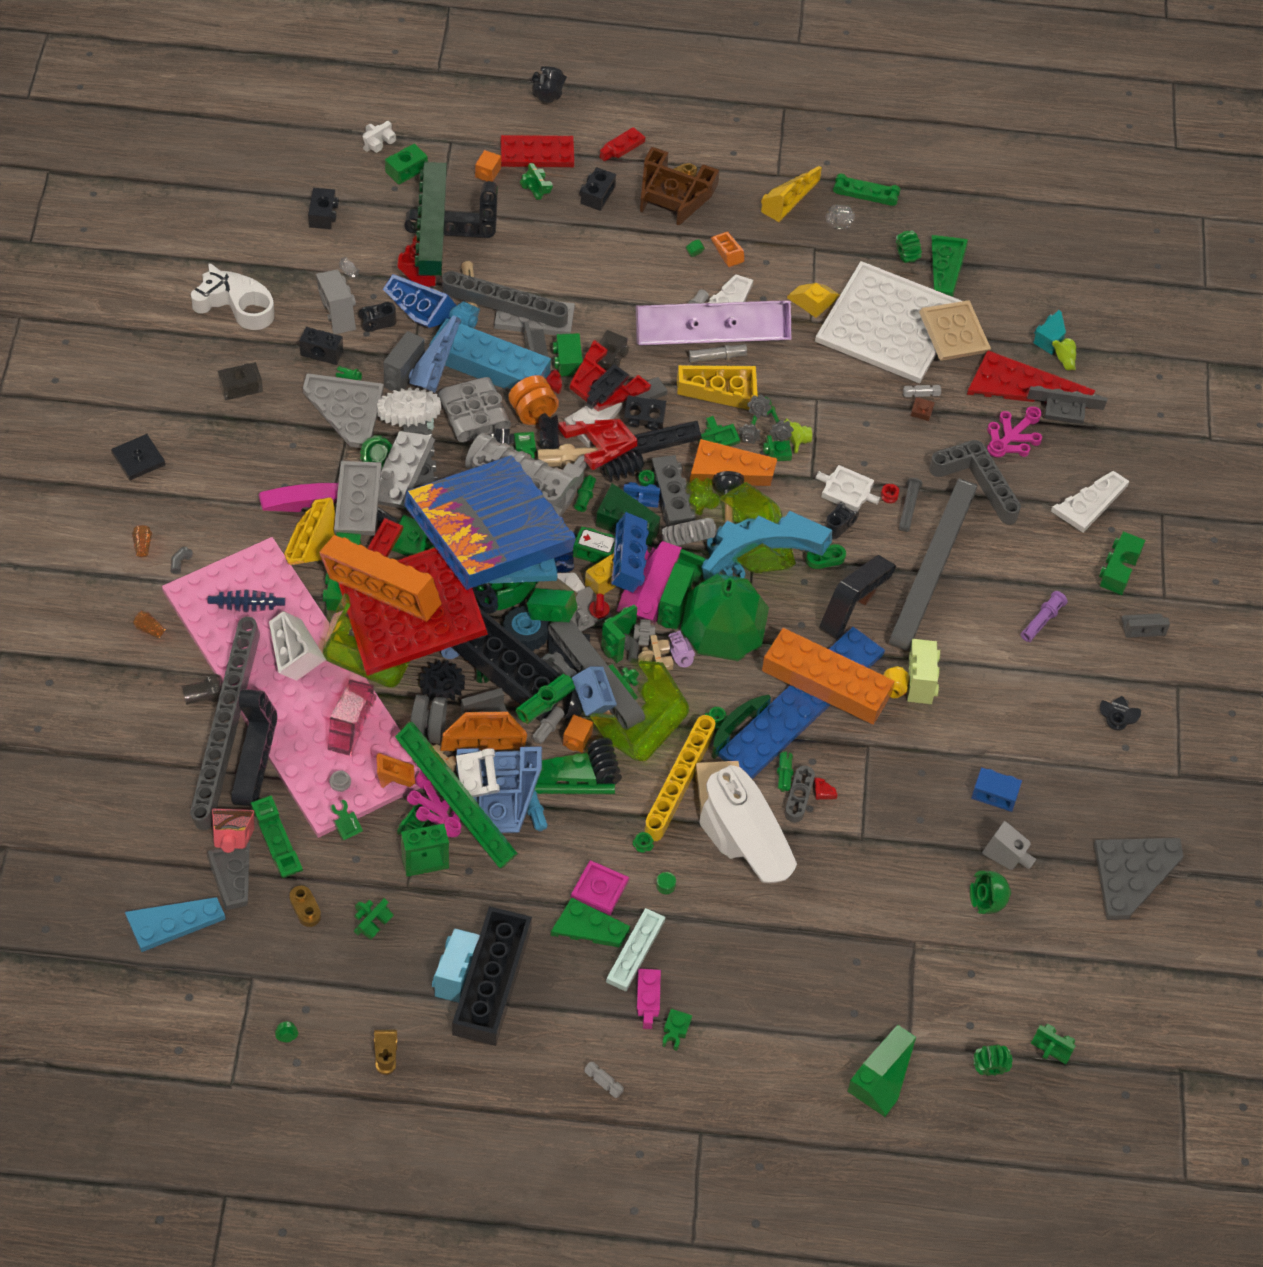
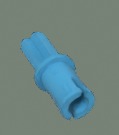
M534 790L527 814L531 816L535 829L541 832L547 828V823L543 814L544 807L540 805L537 792Z

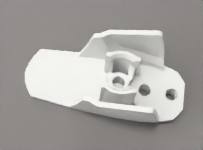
M732 765L712 774L706 784L708 800L704 803L699 822L701 827L721 853L727 855L730 859L744 857L762 883L785 881L793 873L797 863L773 812L755 782L740 767ZM722 776H727L729 778V782L727 780H724ZM733 794H738L740 799H736Z

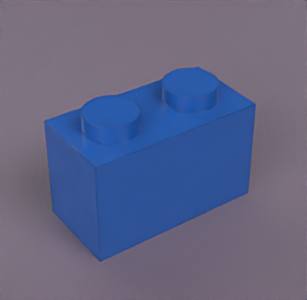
M981 767L971 799L1012 812L1022 780Z

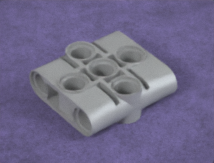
M489 377L449 386L440 390L438 394L447 414V422L452 426L459 442L475 440L481 433L495 434V428L509 429L511 427V422L502 404V396L497 393Z

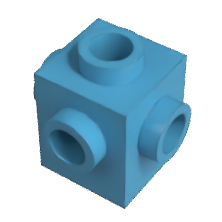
M463 301L451 309L449 317L452 318L454 315L461 319L460 324L474 328L478 322L480 308Z

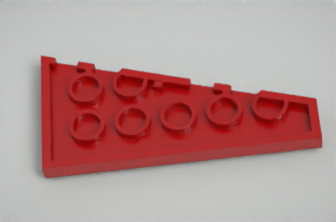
M987 351L968 389L967 395L974 396V393L984 394V397L996 395L1009 400L1034 402L1035 400L1027 399L1031 386H1042L1053 390L1061 389L1066 392H1081L1086 395H1094L1095 390L997 353Z

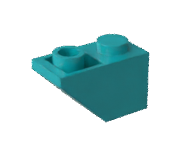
M1060 310L1054 315H1049L1042 326L1039 325L1034 332L1035 339L1033 343L1051 355L1056 351L1052 342L1055 340L1061 342L1066 334Z

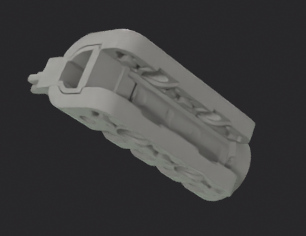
M481 433L476 437L466 457L465 467L470 470L512 455L521 464L525 473L531 477L535 486L542 491L545 499L552 504L556 513L559 516L564 514L571 504L577 488L583 481L584 469L588 465L584 461V455L579 456L574 464L568 462L564 469L561 470L557 467L552 468L548 466V463L540 459L535 460L531 458V455L528 453L518 452L507 443L501 444L497 442L496 438L488 434Z

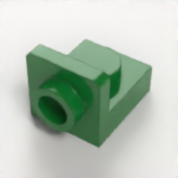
M767 435L766 443H763L764 455L767 454L769 457L776 458L777 462L792 461L789 440L782 442L772 441L771 435Z

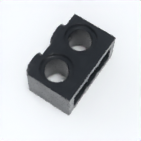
M596 167L593 173L588 175L585 186L582 185L580 188L581 204L601 211L616 187V174Z
M628 395L624 424L634 428L645 426L650 430L663 429L667 401ZM632 410H639L641 413L634 416L630 412ZM656 412L660 416L654 419L651 418L649 415L651 413Z

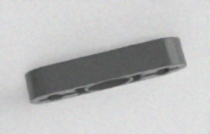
M800 766L796 770L786 804L785 817L793 823L800 822L805 814L815 776L814 770L809 766ZM803 774L807 775L805 784L801 783ZM801 790L806 796L798 798L794 795V792ZM794 805H799L797 813L792 814Z

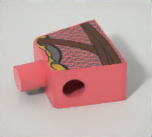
M212 809L214 846L221 848L226 853L234 851V848H246L255 828L254 810Z

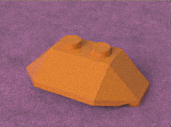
M465 712L443 733L440 750L520 749V747H525L527 732L508 712Z

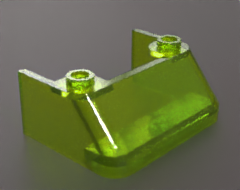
M747 482L720 497L721 501L733 508V518L737 523L761 516L779 524L780 519L783 517L775 501ZM764 543L737 558L739 563L756 574L787 570L796 564L792 548L772 549Z
M344 593L331 619L322 652L326 661L389 688L397 686L410 661L367 676L356 639L348 635L351 623L350 619L345 615L351 604L349 595Z
M640 661L638 663L648 678L641 691L642 697L646 702L641 708L645 715L644 721L625 730L615 715L592 713L590 716L602 736L612 739V746L635 761H647L689 713L688 702L663 662Z

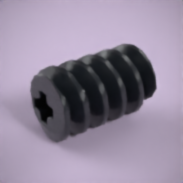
M637 449L635 453L633 451H629L628 455L623 453L620 457L614 458L600 466L603 476L612 483V476H615L616 480L619 481L620 474L625 479L627 478V472L632 477L635 476V470L640 474L644 461L641 451Z
M610 738L597 739L590 743L587 748L597 784H617L622 779V775L619 774L620 768L616 760V753H614V746H612L613 742Z

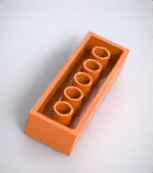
M336 535L319 552L330 579L422 620L428 621L441 605L433 577L428 573L415 570L412 566H405L393 558L389 559L377 551L373 552L363 545H357L350 542L347 538H341Z
M782 628L763 660V672L873 725L890 699L895 683L894 680L785 628Z

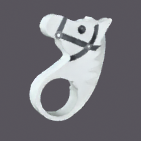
M209 264V271L203 274V283L191 292L192 307L197 313H206L211 307L229 305L238 324L249 330L266 328L274 320L273 298L265 286L250 277L234 272L220 271L212 264ZM249 305L266 308L263 312L255 314L243 311Z

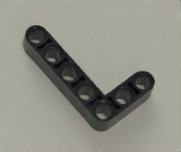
M492 181L483 183L480 194V213L445 211L444 235L480 238L493 237L497 226L498 186ZM411 209L406 213L404 227L410 233H417V230H420L417 229V222L410 221H417V218H421L418 217V209Z
M877 555L844 578L837 585L819 628L838 639L844 632L856 603L886 582L893 575L896 565L881 555Z
M242 689L239 694V707L248 719L249 725L232 791L233 805L251 806V802L259 800L278 715L277 710L264 691Z

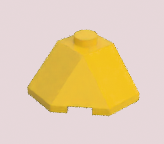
M811 283L799 285L787 296V299L817 318L840 297V294L826 285Z

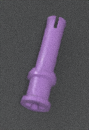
M1059 591L1052 592L1051 598L1041 605V611L1021 632L1020 635L1023 640L1031 642L1049 619L1058 615V610L1068 602L1063 593Z

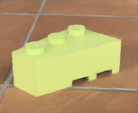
M912 639L909 650L908 674L910 675L907 702L932 704L934 696H938L939 667H937V662L940 659V650H937V641Z

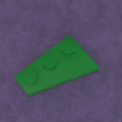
M582 753L542 760V769L537 783L555 784L558 781H569V785H577L578 782H589L590 786H596V777L588 754Z

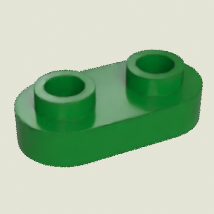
M838 544L829 545L822 556L808 552L806 562L813 569L837 566L845 561L846 550Z

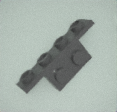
M1031 386L1027 395V399L1046 401L1045 419L1079 424L1084 422L1086 407L1104 410L1108 399L1100 395L1066 392L1061 389H1046L1042 386Z

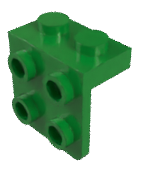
M636 605L625 607L618 615L608 618L603 623L601 648L604 650L605 655L608 658H612L616 664L623 660L624 634L634 631L638 610Z

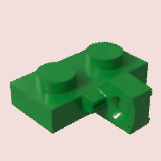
M714 416L706 418L705 424L707 429H705V433L701 434L702 440L730 447L740 444V438L734 424L722 427V425H717Z

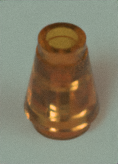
M136 526L132 532L136 556L147 557L149 555L152 532L148 526Z
M140 611L133 621L136 629L158 639L165 632V628L149 612Z

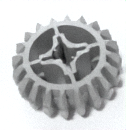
M705 518L665 527L662 530V538L664 542L679 546L714 538L717 529L712 518Z

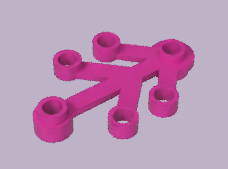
M1034 406L1027 408L1025 418L1013 429L1011 427V413L1008 411L1001 412L999 421L1003 424L1004 437L1002 439L999 438L998 434L1000 425L996 422H990L987 428V432L991 434L992 440L987 447L989 454L993 457H1003L1006 453H1018L1020 456L1026 457L1030 452L1028 444H1008L1010 442H1030L1034 446L1040 445L1042 441L1040 433L1020 434L1030 424L1039 422L1041 417V410Z
M420 770L416 776V784L420 788L425 789L430 800L415 790L409 793L407 801L410 804L418 805L420 803L423 805L417 810L416 817L420 821L428 819L437 825L444 824L448 837H458L461 833V823L459 822L461 819L453 810L451 812L452 817L448 816L449 804L443 797L441 803L432 783ZM430 810L437 813L439 817L431 813Z

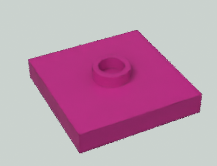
M590 860L571 893V898L611 915L629 882V877Z

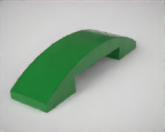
M272 795L251 802L263 839L281 877L285 878L303 871L298 856L293 850L280 820Z

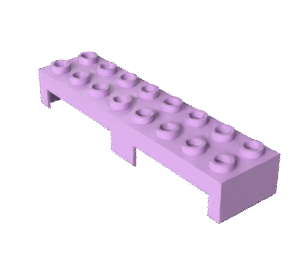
M791 301L637 305V344L658 345L791 340Z

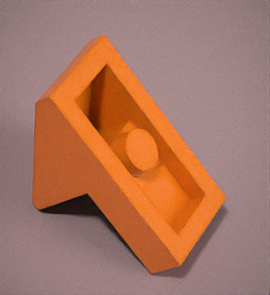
M380 753L377 754V775L381 788L386 787L391 782L407 787L415 784L414 765Z

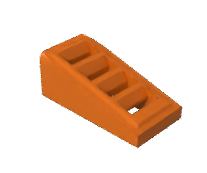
M729 232L711 237V241L728 267L744 262V250Z

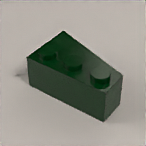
M612 483L597 511L596 527L616 533L617 523L627 512L647 521L649 533L646 538V544L652 546L659 533L661 517Z

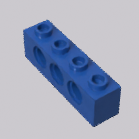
M627 512L616 525L611 584L634 592L638 586H642L645 580L643 572L646 565V538L649 531L647 530L646 520Z

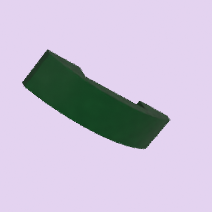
M770 695L751 699L737 707L726 717L714 739L713 759H716L719 751L729 743L730 734L749 716L753 719L756 718L770 704Z

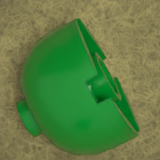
M978 871L973 876L977 877L975 883L970 884L972 906H977L979 914H994L1004 909L1011 896V889L1006 878L995 871Z

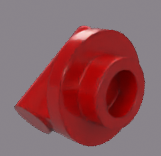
M601 593L596 595V600L589 606L590 614L600 619L606 617L610 611L608 603L604 601V594Z

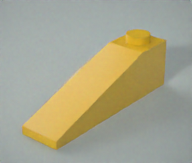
M818 166L765 194L761 200V212L780 222L820 181L822 167Z

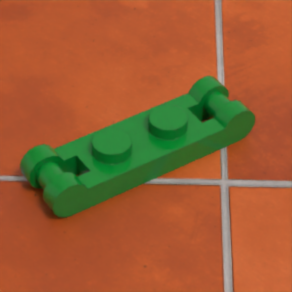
M842 173L836 176V183L833 187V191L836 194L890 206L897 204V196H899L901 191L897 185H892L891 187L848 178Z

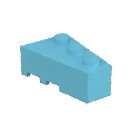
M454 928L452 936L447 937L446 950L441 955L432 981V987L435 988V997L459 1003L480 935Z

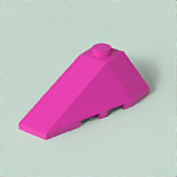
M662 541L646 562L643 575H645L644 583L642 586H638L634 592L623 591L616 612L620 613L625 607L636 605L638 607L637 619L650 620V623L656 624L661 597L673 567L678 561L682 547Z

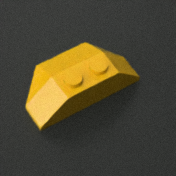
M331 497L315 500L312 503L313 507L306 511L297 523L284 553L289 565L322 560L319 552L335 535V510Z

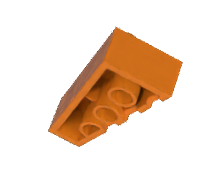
M700 439L689 484H696L697 482L714 484L713 476L724 471H734L744 476L743 484L771 486L777 459Z

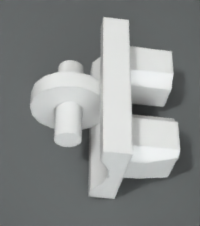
M389 121L380 126L368 124L366 126V133L363 134L365 143L363 149L366 152L373 150L377 153L383 148L382 142L394 143L396 141V134L392 131V124Z

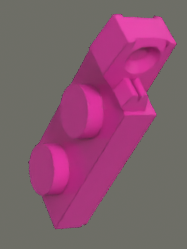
M638 969L637 1013L638 1016H643V1029H652L653 1017H658L660 1012L661 970Z

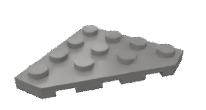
M306 374L303 394L350 447L362 448L363 442L373 436L378 415L377 404L378 400L382 399L384 384Z

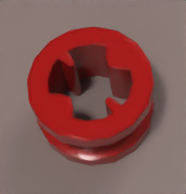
M890 483L884 485L881 499L886 503H895L898 500L899 488Z

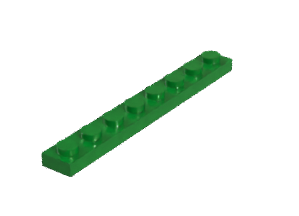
M409 722L395 738L500 869L504 868L518 853L413 722Z

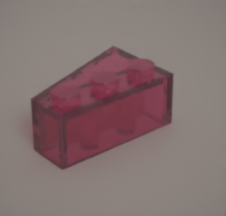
M349 680L330 717L329 751L349 756L353 755L365 721L368 719L370 708L375 705L374 685Z

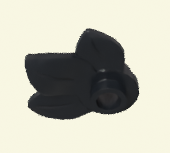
M1123 696L1115 699L1112 704L1104 700L1100 703L1099 709L1101 714L1107 719V725L1116 731L1125 729L1128 724L1136 723L1141 716V709H1129Z

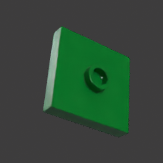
M403 515L399 524L404 529L391 551L409 557L421 552V542L425 533L414 518Z

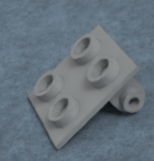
M590 586L577 592L576 602L578 608L571 620L580 631L612 616L609 612L606 617L599 619L590 614L589 606L596 600V594Z

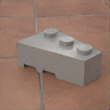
M338 269L316 274L324 308H327L330 313L327 317L332 322L333 334L356 330L353 306L356 305L355 297L351 294L349 285L346 284L345 276H341Z

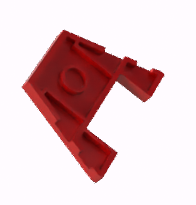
M596 340L592 342L569 387L586 402L590 396L588 392L591 386L606 372L597 363L607 355L608 350ZM637 375L626 386L622 385L603 404L598 402L594 409L599 412L627 400L628 395L638 396L651 389V384L640 375Z
M620 419L595 420V424H585L583 421H576L575 425H566V422L558 423L559 431L565 438L585 434L598 449V451L584 454V461L592 470L637 446V438Z

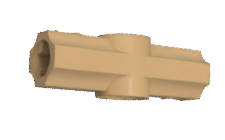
M564 444L558 449L537 450V460L540 459L548 463L550 467L560 466L561 469H564L568 462L574 464L579 456L597 451V448H575L571 444Z

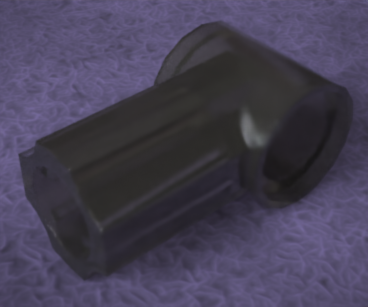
M212 674L207 676L202 682L182 686L186 705L204 700L218 702L223 684L222 676Z

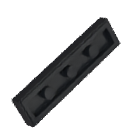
M698 420L634 435L637 438V446L629 451L635 453L639 449L641 454L699 441L702 439Z

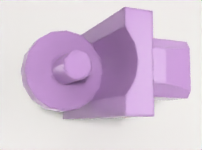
M681 631L669 634L671 644H669L670 652L675 662L680 667L690 666L693 663L695 653L688 639L683 638Z

